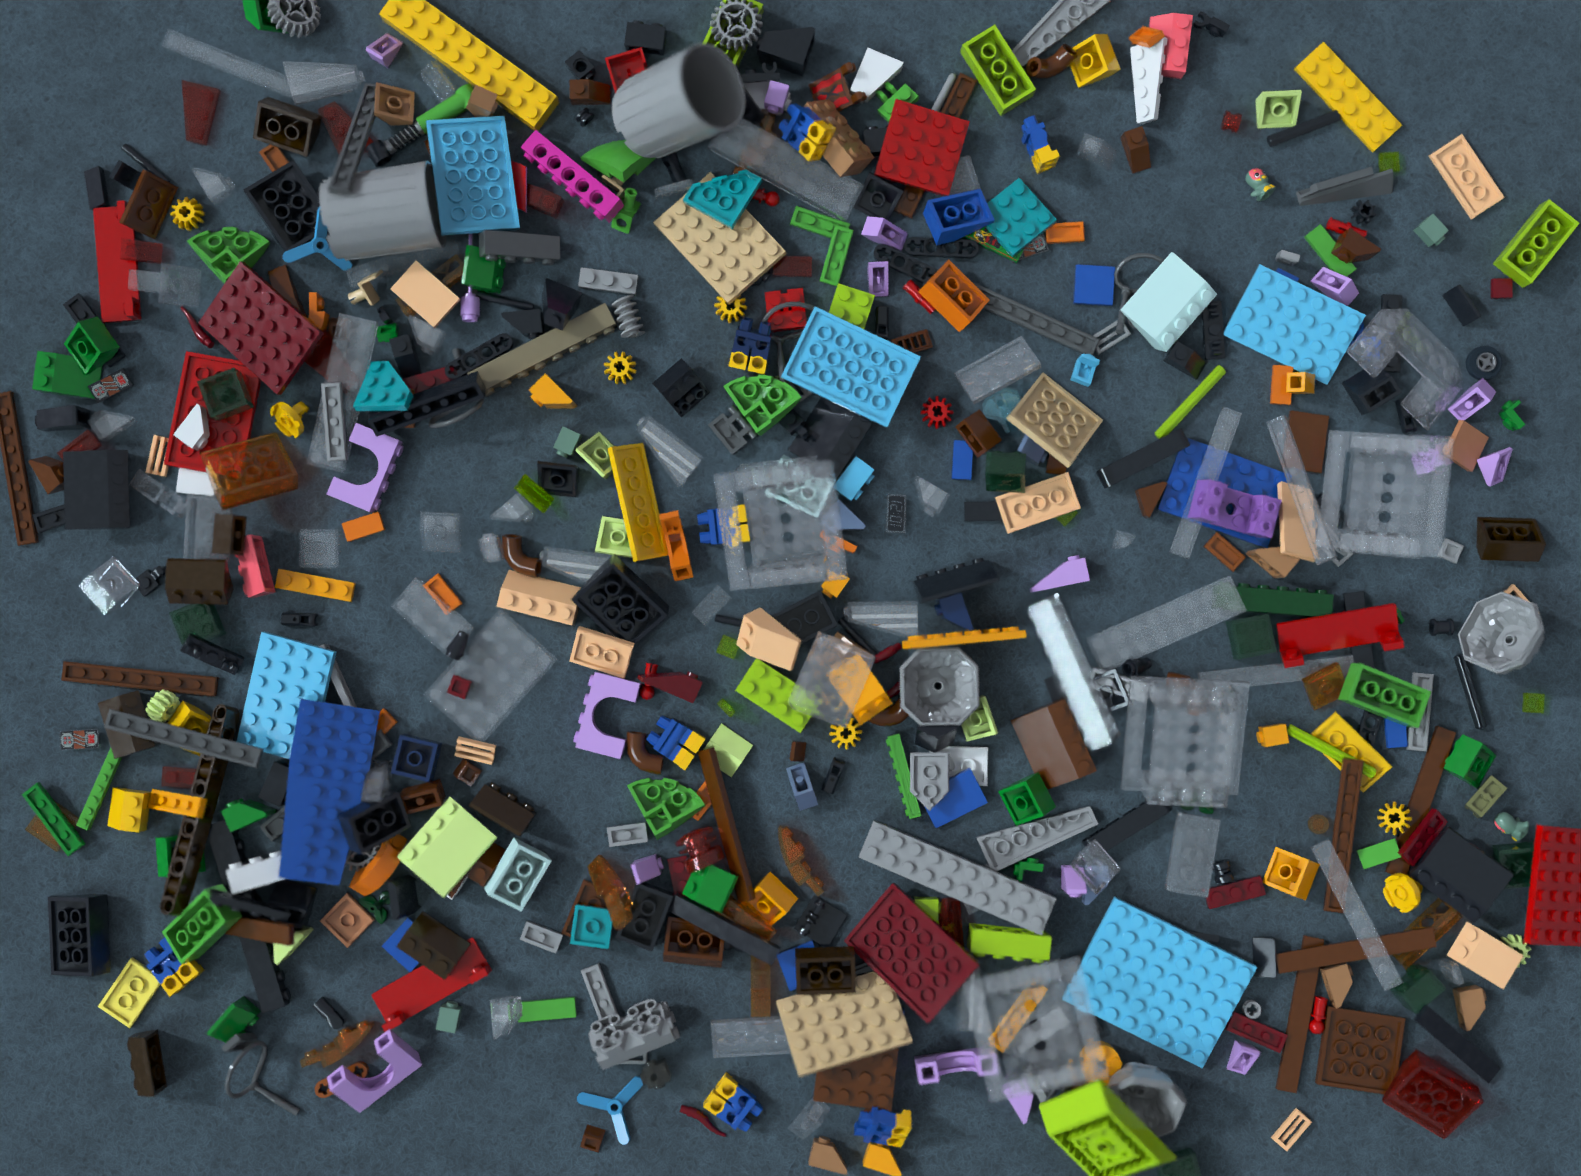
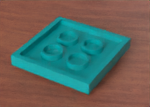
M1020 178L987 203L995 221L985 227L1012 257L1057 221L1053 214Z

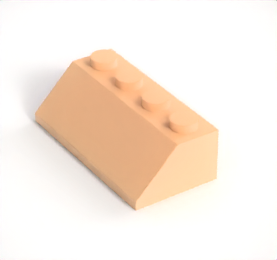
M509 570L502 584L496 607L575 626L579 607L571 598L581 587L541 577H530Z

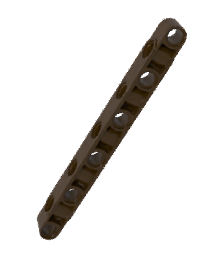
M224 704L217 705L213 710L206 734L234 741L240 717L239 710ZM205 754L200 755L189 796L206 798L207 802L203 818L183 816L160 903V911L164 915L180 916L189 905L228 760Z

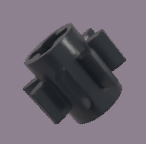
M1359 200L1356 202L1357 206H1353L1350 209L1354 212L1351 219L1355 218L1358 220L1357 224H1360L1363 220L1368 224L1370 218L1376 216L1373 213V209L1376 206H1372L1369 200L1364 203Z

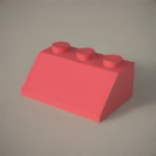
M1169 13L1150 18L1149 28L1162 30L1165 37L1168 38L1167 45L1164 47V55L1166 56L1165 63L1162 64L1161 75L1163 77L1182 79L1186 73L1193 15Z
M251 534L245 536L244 555H235L239 560L238 571L240 576H243V591L248 598H256L276 593L262 536Z

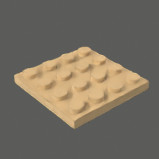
M1045 373L1039 376L1006 418L1067 468L1072 464L1103 421V419Z

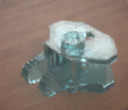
M1010 387L1000 388L987 394L982 404V411L985 417L998 420L1006 433L1011 432L1006 418L1021 400L1018 390Z

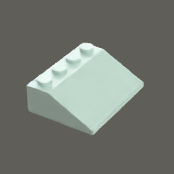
M1171 252L1121 308V312L1155 349L1167 352L1216 297L1217 293L1206 280L1176 254Z

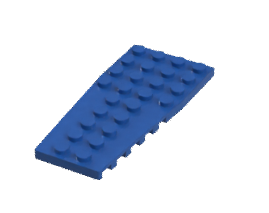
M300 699L289 761L279 869L280 878L332 885L340 884L349 846L337 815L360 804L362 801L370 770L380 711Z

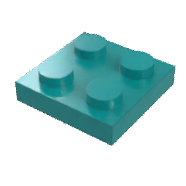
M576 904L570 944L609 949L615 909Z

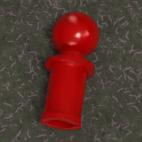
M765 188L763 190L758 189L752 198L759 201L760 204L764 200L771 207L776 206L780 200L778 193L775 191L765 193Z
M646 663L645 674H656L658 665ZM645 683L640 689V696L645 700H650L654 697V688Z
M1315 996L1313 1013H1311L1314 1019L1309 1023V1029L1314 1034H1321L1325 1029L1322 1019H1326L1325 1011L1328 999L1325 997Z

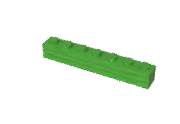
M897 733L887 736L886 744L891 749L889 755L894 760L892 766L897 771L895 777L897 782H900V786H898L899 792L903 794V798H901L902 803L907 808L905 810L906 817L909 816V819L920 817L921 812L917 798L910 792V772L900 735Z
M111 748L76 826L85 830L92 828L95 817L122 757L114 759Z

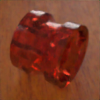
M1226 110L1222 119L1221 130L1229 129L1237 133L1242 114H1232Z

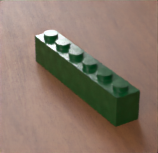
M1219 582V585H1213L1211 609L1308 617L1332 614L1334 595L1327 594V590H1315V593H1309L1308 589L1296 588V591H1289V587L1277 586V590L1269 589L1270 586L1258 585L1257 588H1250V584L1238 583V587L1231 586V582Z

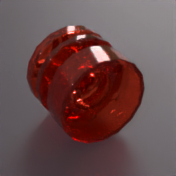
M712 826L690 831L675 841L676 847L686 846L678 851L679 854L689 853L690 855L683 860L687 873L703 869L725 857L720 845H710L717 838L716 835L706 836L714 831Z

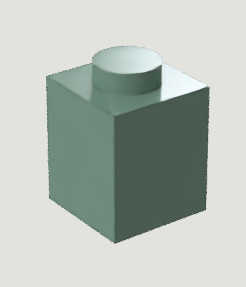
M1431 214L1413 231L1430 247L1433 244L1436 246L1446 238L1444 234L1449 230L1434 214Z
M562 427L553 446L554 449L558 450L556 454L567 458L568 455L573 457L582 435Z
M454 1001L443 1003L440 1006L436 1030L456 1033L459 1028L463 1007L458 1006V1003Z

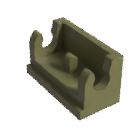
M1491 775L1465 804V808L1471 810L1476 818H1481L1505 792L1507 787Z

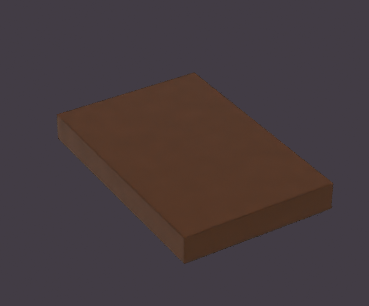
M142 170L119 223L155 240L178 187L146 170Z
M1289 411L1282 468L1322 473L1329 416Z
M584 879L561 934L571 937L576 904L614 909L620 894Z

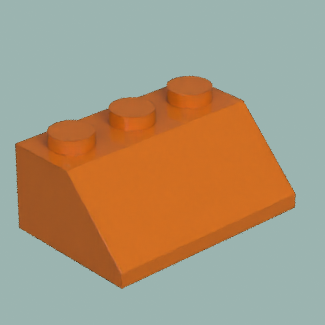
M949 259L918 291L958 332L963 330L990 301Z

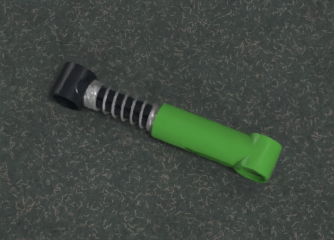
M470 83L461 86L454 95L417 117L411 127L408 125L407 129L404 128L403 132L399 131V134H395L393 138L390 137V140L387 139L383 142L382 140H377L369 144L365 151L376 167L385 165L391 161L392 154L398 148L402 149L403 145L406 146V143H411V140L420 137V134L422 136L424 134L428 135L426 120L453 119L461 113L469 111L466 109V106L474 89Z

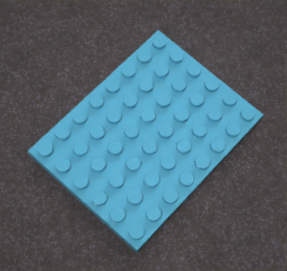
M1114 896L1077 970L1073 974L1072 983H1069L1065 989L1062 1000L1203 1068L1255 973L1257 966Z

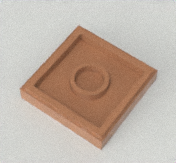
M1459 420L1443 455L1466 471L1473 472L1477 459H1479L1489 437L1466 421Z
M347 892L320 922L348 948L373 923L375 918Z

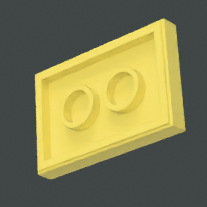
M132 957L98 1007L128 1028H131L159 988L160 983L151 970Z

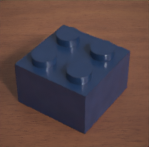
M408 734L400 735L391 773L426 782L433 781L442 742Z

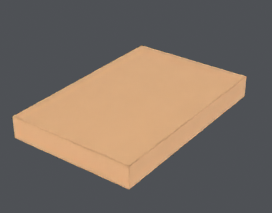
M415 261L391 288L397 296L434 328L439 325L461 300L418 261Z
M579 626L569 662L625 679L635 643Z

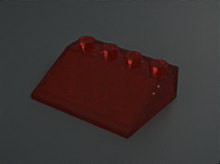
M1418 1049L1403 1061L1382 1098L1383 1103L1442 1139H1446L1484 1103L1478 1086Z

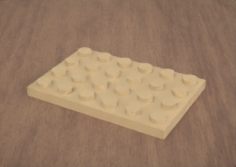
M710 172L700 182L711 181L712 178L716 177ZM684 195L653 222L728 305L787 254L782 246L746 209L732 230L683 202Z
M875 971L855 977L856 993L796 994L776 1000L798 1077L912 1043L897 993Z

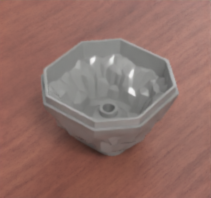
M1499 592L1476 602L1458 633L1464 660L1497 674H1507L1515 669L1519 670L1531 662L1544 640L1545 631L1536 604L1505 592Z
M959 647L918 648L900 667L901 708L920 726H960L979 706V666ZM936 682L941 683L939 690L934 688Z
M1135 1062L1126 1063L1122 1069L1111 1076L1107 1085L1157 1137L1175 1131L1187 1100L1182 1090L1158 1067Z

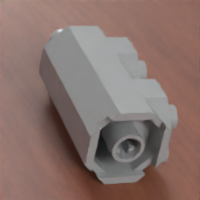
M647 999L630 1007L627 1011V1016L621 1018L617 1014H610L592 1023L589 1032L590 1043L593 1052L596 1051L597 1062L603 1070L680 1038L679 1031L673 1024L676 1022L673 1011H670L667 1001L657 1003L653 999Z

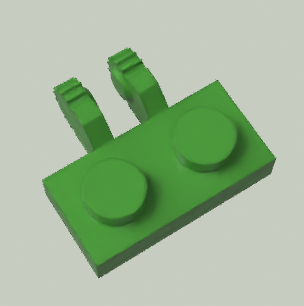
M887 81L884 87L893 95L889 99L881 90L875 92L876 96L884 103L878 109V113L888 123L895 99L912 104L919 100V96L906 84L897 91Z

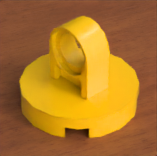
M302 401L293 407L284 402H277L271 407L270 415L271 417L275 416L277 420L275 425L283 434L288 437L293 435L294 438H297L304 432V425L301 419L303 418L302 415L309 411V407Z
M1395 873L1385 879L1384 882L1386 883L1383 893L1390 906H1396L1398 909H1401L1400 912H1409L1418 907L1420 893L1423 890V886L1403 873Z

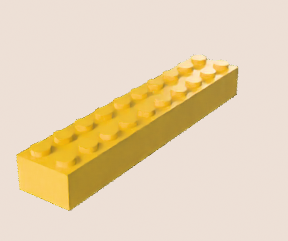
M388 0L379 12L380 17L385 23L473 87L478 85L497 94L495 101L498 102V105L534 131H539L559 104L557 95L426 0Z

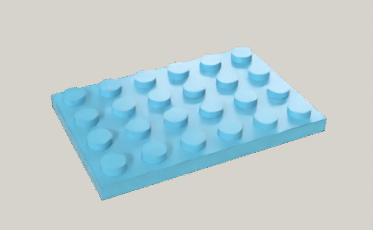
M505 116L426 120L441 236L481 233L484 230H519L520 224Z
M1259 264L1224 330V336L1284 365L1291 366L1299 372L1315 374L1316 380L1328 385L1366 315Z
M814 307L781 378L887 428L921 356L820 308Z
M265 631L261 632L236 742L262 748L265 753L290 759L300 699L325 702L337 651Z

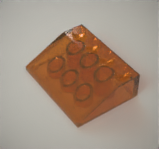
M277 432L200 452L215 497L222 511L298 489V474Z

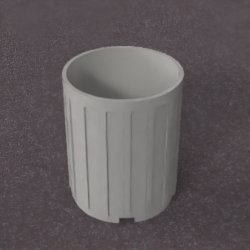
M698 43L626 79L621 87L618 88L613 98V121L617 132L621 131L627 140L624 143L630 150L645 158L659 159L734 128L744 113L745 92L739 72L730 58L719 48L711 44Z
M429 161L357 172L349 196L329 193L328 187L332 177H329L328 180H323L325 183L320 184L319 201L323 225H327L330 235L326 236L332 253L337 259L350 261L444 248L446 245V235L441 236L433 171Z

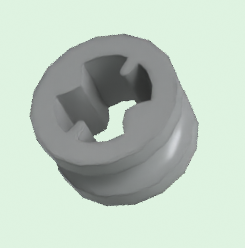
M1247 1000L1242 1006V1011L1248 1018L1255 1019L1260 1016L1261 1007L1256 1001ZM1251 1004H1254L1253 1006L1256 1008V1011H1253L1252 1014H1250L1247 1008H1250Z

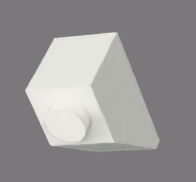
M199 404L195 405L173 434L190 448L197 451L206 446L207 439L210 436L206 408Z

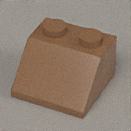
M1281 547L1255 549L1246 552L1247 556L1274 578L1286 577L1300 560L1296 557L1281 554Z

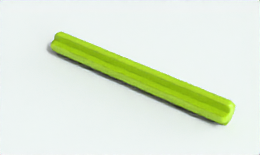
M1217 365L1155 431V436L1158 439L1167 436L1226 373L1225 369Z
M1292 724L1287 727L1289 736L1341 763L1343 757L1357 759ZM1363 763L1362 774L1373 778L1377 770Z

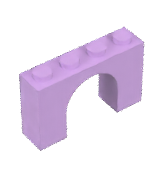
M356 423L349 441L370 449L376 455L378 472L372 481L364 485H354L333 477L327 495L374 513L381 505L380 496L382 492H385L388 488L389 482L387 479L389 474L392 475L395 471L396 464L394 462L396 457H400L402 454L403 442L385 434L376 437L372 429Z
M595 672L589 679L588 686H591L589 694L586 693L583 702V705H586L585 712L580 714L578 723L581 724L580 731H576L573 742L576 743L575 748L621 759L626 739L602 732L595 724L594 711L597 704L607 697L637 702L641 683Z
M390 1029L374 1040L377 1054L389 1063L382 1073L374 1077L362 1078L356 1076L342 1065L327 1077L330 1091L359 1113L422 1066L419 1053Z
M991 1046L914 1056L919 1084L939 1082V1076L960 1071H975L979 1076L999 1073L996 1053Z

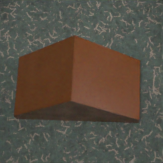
M1163 481L1135 490L1144 518L1151 516L1167 482Z

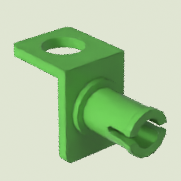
M627 188L625 190V195L621 200L624 207L613 218L611 224L612 228L629 234L633 217L641 206L640 202L635 201L637 195L635 189ZM617 219H623L627 226H620L617 223Z

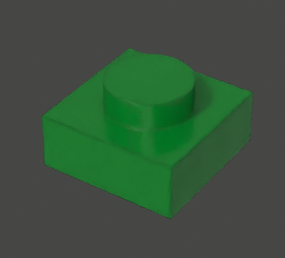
M397 323L378 326V342H390L389 339L398 337Z

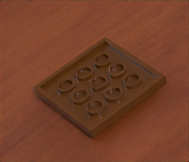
M1326 1005L1325 1029L1321 1037L1315 1083L1395 1096L1406 1018L1342 1007L1335 1008L1334 1006Z
M899 1047L816 1072L813 1101L869 1109L878 1107V1110L885 1109L891 1111Z

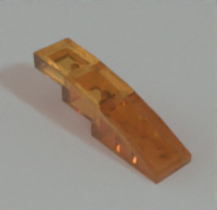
M759 935L770 941V935ZM751 955V1017H771L770 965Z

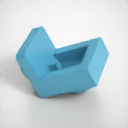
M1082 354L1076 360L1071 381L1089 387L1095 368L1099 365L1100 360L1091 354Z

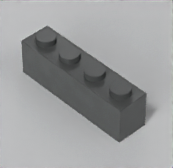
M484 230L479 234V257L486 258L487 261L505 259V262L508 263L521 260L524 264L542 262V265H554L555 262L560 260V236Z

